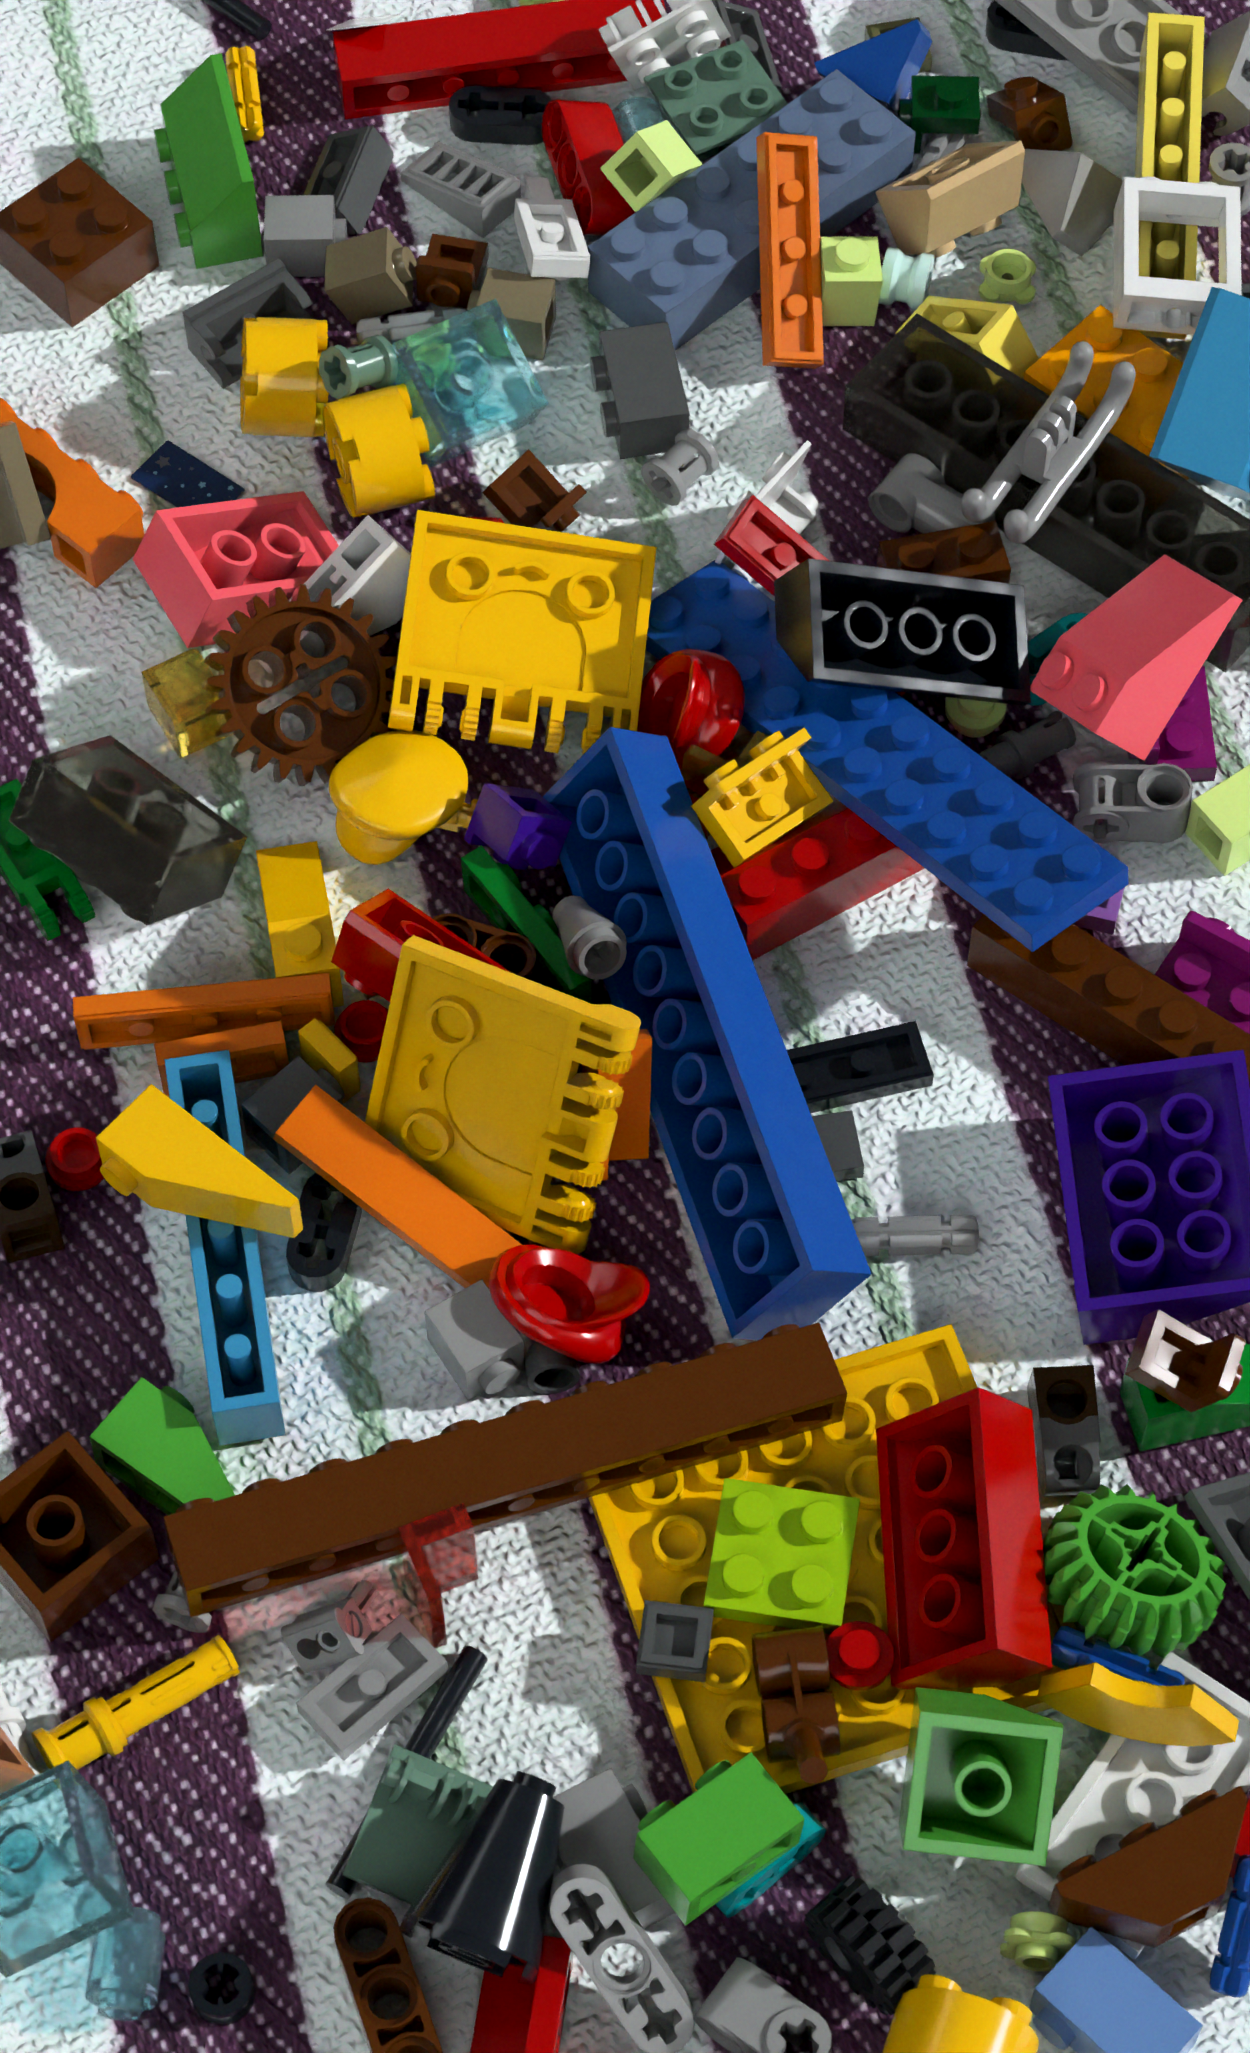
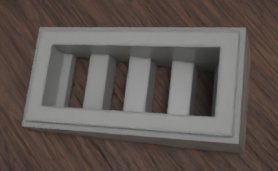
M440 141L400 173L402 182L482 238L514 212L516 198H521L520 180L515 176ZM438 163L443 164L432 176L427 174ZM452 172L457 174L448 183L443 181ZM466 182L471 184L465 190L460 189ZM480 192L484 193L482 197L476 196Z

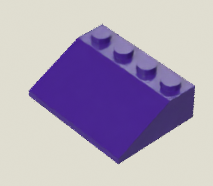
M1244 1050L1048 1076L1083 1345L1137 1338L1144 1316L1158 1309L1183 1324H1188L1250 1303V1086Z

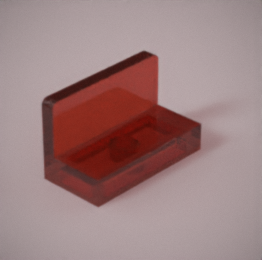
M464 1503L398 1527L405 1581L431 1644L435 1649L447 1645L441 1593L478 1579L474 1526Z

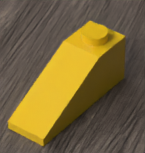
M317 841L256 850L276 978L329 973L334 1007L344 1006L340 968L331 962L336 944Z
M152 1084L96 1137L102 1161L100 1172L105 1180L124 1196H129L133 1192L151 1207L295 1238L303 1230L299 1199Z

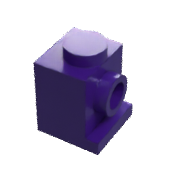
M484 783L464 840L471 845L490 847L494 850L493 857L502 864H508L511 868L525 870L530 866L534 869H544L548 866H556L572 821L533 789Z

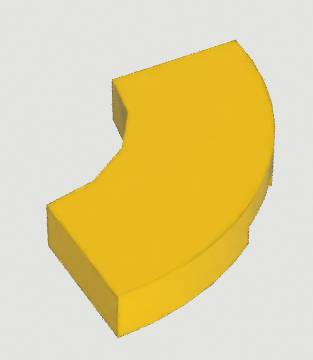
M1097 1662L1042 1676L1037 1696L1038 1699L1053 1709L1080 1723L1117 1736L1156 1744L1210 1746L1232 1743L1236 1740L1239 1720L1195 1684L1176 1686L1153 1685L1120 1676Z

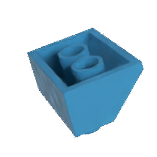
M1211 287L1149 457L1221 495L1250 501V299L1221 288Z

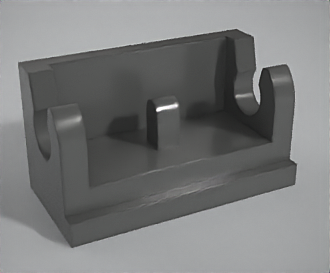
M277 259L183 311L188 349L224 389L240 380V376H242L243 357H241V343L244 318L313 319L304 310L311 306L312 302L301 285L286 270V265L280 259Z

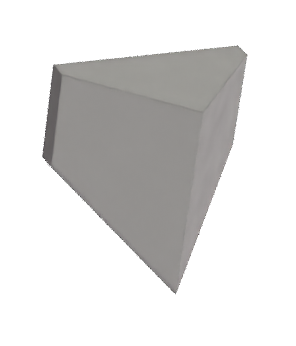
M1025 149L1022 174L1024 188L1051 237L1082 256L1113 223L1114 208L1123 180L1081 152Z

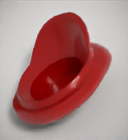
M685 649L663 657L650 669L642 681L637 732L668 737L680 770L699 767L716 759L732 742L743 717L745 693L737 668L722 655L704 650Z
M533 1244L512 1247L498 1256L492 1265L489 1290L497 1309L522 1334L567 1357L584 1363L600 1364L610 1361L621 1350L625 1337L626 1318L637 1312L647 1301L650 1292V1281L641 1269L630 1264L590 1261L570 1251Z

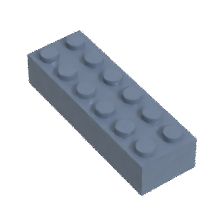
M836 69L589 245L588 292L629 327L668 322L674 350L676 351L761 288L757 136L764 132L817 136L821 237L833 236L877 204L879 200L875 191L910 174V170L913 167L916 132Z

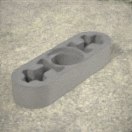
M576 1864L562 1870L555 1877L550 1888V1914L554 1925L634 2043L647 2053H675L688 2043L694 2029L692 2003L689 1995L604 1871L589 1864ZM575 1889H579L584 1896L598 1893L595 1897V1910L598 1919L604 1927L595 1935L593 1934V1923L583 1909L577 1907L570 1911L567 1910L570 1907V1892ZM626 1943L637 1948L642 1954L643 1960L639 1968L632 1974L616 1976L607 1972L600 1961L603 1953L612 1945ZM649 1984L650 1995L661 2011L665 2013L675 2008L672 2012L674 2025L671 2028L664 2030L658 2022L646 2026L649 2022L648 2009L640 1992Z

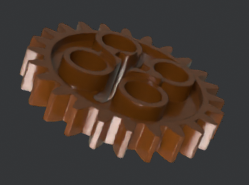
M301 584L294 590L291 602H289L282 588L276 587L269 593V607L260 597L254 596L247 602L250 617L236 610L227 618L235 633L220 630L214 635V642L225 652L210 653L204 660L207 666L219 671L217 676L210 677L201 683L202 689L218 693L219 699L205 709L206 714H224L226 722L215 732L216 737H225L234 733L238 741L230 755L235 758L247 750L255 754L251 763V772L253 773L261 770L268 762L274 764L273 777L274 782L277 783L283 781L291 769H295L299 786H305L311 782L314 769H316L324 784L329 783L333 768L344 756L370 739L369 737L372 738L391 731L380 718L389 717L391 701L386 700V695L392 694L394 679L386 678L385 671L396 664L397 657H381L378 651L387 642L389 636L388 634H380L374 637L369 636L366 631L374 618L371 613L363 616L358 621L350 617L354 605L353 599L349 598L337 609L331 607L332 595L329 588H325L320 592L313 602L310 601L306 584ZM302 631H312L322 639L325 646L322 658H313L302 649L300 644V634ZM339 657L347 659L348 665L346 668L323 679L309 689L308 692L303 691L265 714H260L257 711V704L280 693L297 679L301 680ZM250 660H261L268 664L274 675L272 687H261L253 682L248 672ZM334 683L344 684L354 693L356 702L352 712L344 711L334 703L331 696ZM282 713H292L301 719L305 727V736L302 741H293L282 732L280 727Z

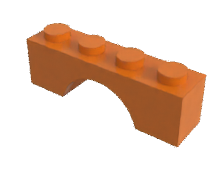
M0 398V423L9 420L16 423L35 488L54 503L52 512L47 520L54 557L97 588L135 555L145 535L142 523L143 511L140 505L126 491L119 490L116 492L100 480L97 472L85 460L80 458L74 460L59 449L55 440L45 430L39 427L33 429L19 419L13 408L4 399Z

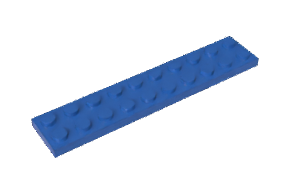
M715 560L651 600L646 650L658 660H661L663 657L676 651L697 649L714 652L730 660L740 673L744 686L745 705L741 725L762 741L777 731H780L784 738L787 739L805 727L812 738L798 751L828 793L1031 952L1037 950L1129 884L1128 866L896 692L808 682L776 640L775 602L724 563L718 564L715 563Z

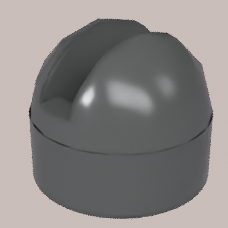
M538 1342L533 1343L529 1347L525 1357L524 1368L527 1385L532 1391L540 1394H557L569 1390L578 1383L580 1373L577 1360Z

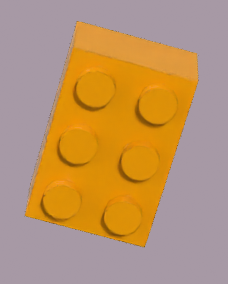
M1099 305L1024 372L1019 416L1028 423L1031 422L1061 380L1068 364L1072 346L1077 342H1088L1092 345L1094 358L1088 378L1074 402L1077 412L1073 436L1076 437L1102 401L1109 386L1114 366L1124 361L1131 363L1135 368L1136 378L1129 400L1120 417L1086 465L1153 512L1189 479V477L1149 457L1183 362L1137 330L1113 328V313Z

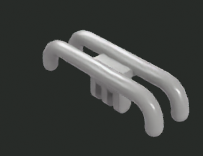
M1084 341L1075 343L1070 351L1065 372L1056 388L981 490L972 488L964 493L961 502L964 517L974 523L982 522L990 517L1021 474L1041 483V486L1023 511L1015 509L1007 513L1004 519V533L1008 540L1017 544H1022L1032 538L1123 412L1136 378L1134 366L1125 361L1119 362L1114 366L1109 386L1102 401L1075 437L1073 433L1077 407L1074 402L1088 378L1094 358L1092 345Z

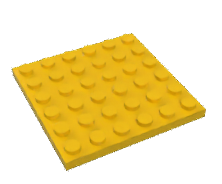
M952 1324L835 1359L834 1361L847 1391L843 1419L840 1422L588 1497L639 1640L645 1600L698 1607L704 1606L724 1478L860 1498L842 1625L852 1621L869 1622L881 1628L888 1635L876 1429L977 1388ZM1046 1584V1591H1047V1598H1048V1593H1049L1048 1586H1049V1585ZM1047 1602L1050 1641L1052 1643L1056 1632L1061 1626H1069L1076 1630L1077 1628L1074 1622L1063 1623V1609L1065 1606ZM713 1617L705 1682L652 1676L693 1793L697 1791L695 1788L696 1782L711 1767L723 1760H729L734 1765L750 1752L753 1753L785 1794L815 1785L808 1784L802 1780L796 1760L769 1763L765 1748L761 1714L762 1697H759L756 1686L752 1655V1634L788 1630L791 1628ZM824 1634L826 1641L830 1634ZM1052 1665V1669L1000 1687L934 1689L987 1695L1030 1712L1038 1713L1052 1708L1037 1698L1042 1676L1063 1671L1064 1669ZM890 1674L880 1685L865 1691L844 1688L830 1677V1688L825 1689V1692L832 1691L835 1700L840 1735V1754L824 1757L828 1772L825 1779L821 1782L907 1755L915 1689L892 1687Z

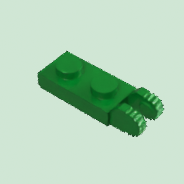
M16 778L0 786V874L21 907L27 906L38 929H40L44 938L50 941L61 935L55 913L51 908H48L43 896L61 887L75 917H78L79 921L85 923L95 918L96 914L88 896L77 880L74 865L20 781Z

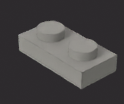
M402 1613L363 1645L364 1653L343 1662L296 1702L299 1714L343 1761L448 1672L447 1660Z

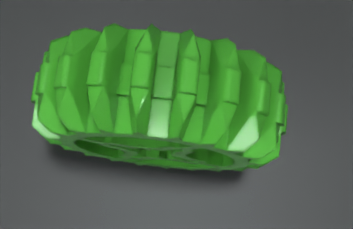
M1102 1484L1091 1495L1080 1491L1075 1499L1071 1500L1068 1505L1063 1506L1061 1512L1055 1514L1043 1539L1046 1584L1049 1585L1047 1602L1065 1606L1063 1609V1623L1079 1622L1085 1627V1640L1097 1635L1107 1640L1111 1648L1117 1649L1122 1645L1128 1646L1130 1651L1138 1656H1142L1151 1650L1157 1656L1164 1659L1175 1648L1185 1651L1189 1644H1192L1196 1641L1197 1637L1201 1636L1204 1630L1209 1629L1217 1615L1216 1610L1224 1597L1223 1591L1226 1583L1222 1580V1572L1225 1562L1219 1557L1214 1556L1215 1545L1212 1542V1538L1199 1536V1520H1185L1178 1514V1503L1166 1507L1156 1501L1154 1491H1151L1144 1498L1136 1496L1127 1484L1116 1493Z

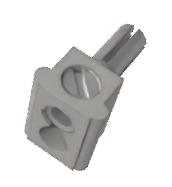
M367 1580L358 1581L345 1599L298 1615L293 1623L281 1628L282 1639L302 1671L310 1673L364 1653L363 1643L372 1632V1628L363 1614L377 1595V1590L371 1589L374 1586L371 1582Z

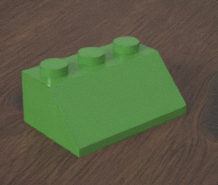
M222 53L210 55L160 104L164 128L154 129L160 163L171 162L172 170L164 171L170 205L181 203L182 212L174 214L180 248L191 246L196 269L263 257L254 179Z

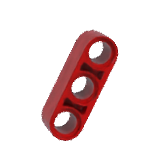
M555 99L549 101L545 107L542 119V137L563 199H572L583 235L603 236L635 213L600 169L624 145L612 110L604 102Z

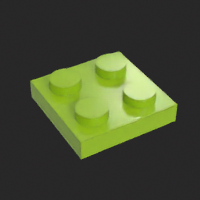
M724 1478L703 1607L714 1608L713 1617L791 1629L822 1626L824 1634H831L836 1628L842 1626L860 1498Z

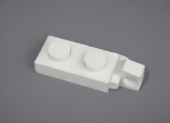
M526 177L525 198H516L513 219L531 277L555 279V282L565 281L568 278H588L590 254L572 199H555L548 178Z

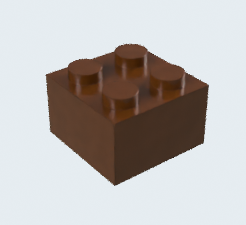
M79 157L0 211V264L72 328L159 267L153 221Z
M66 1431L0 1481V1583L50 1642L160 1559L152 1527L69 1431Z

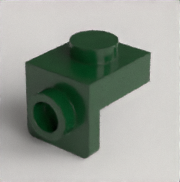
M911 76L909 99L899 98L898 118L916 132L914 154H920L922 133H979V77Z

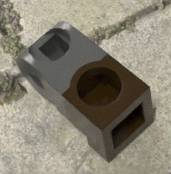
M31 1130L0 1138V1239L7 1263L65 1249L56 1212Z
M1094 1365L1034 1367L1027 1385L1029 1409H1032L1038 1476L1042 1495H1078L1080 1491L1087 1494L1094 1493L1100 1486L1098 1443L1101 1442Z

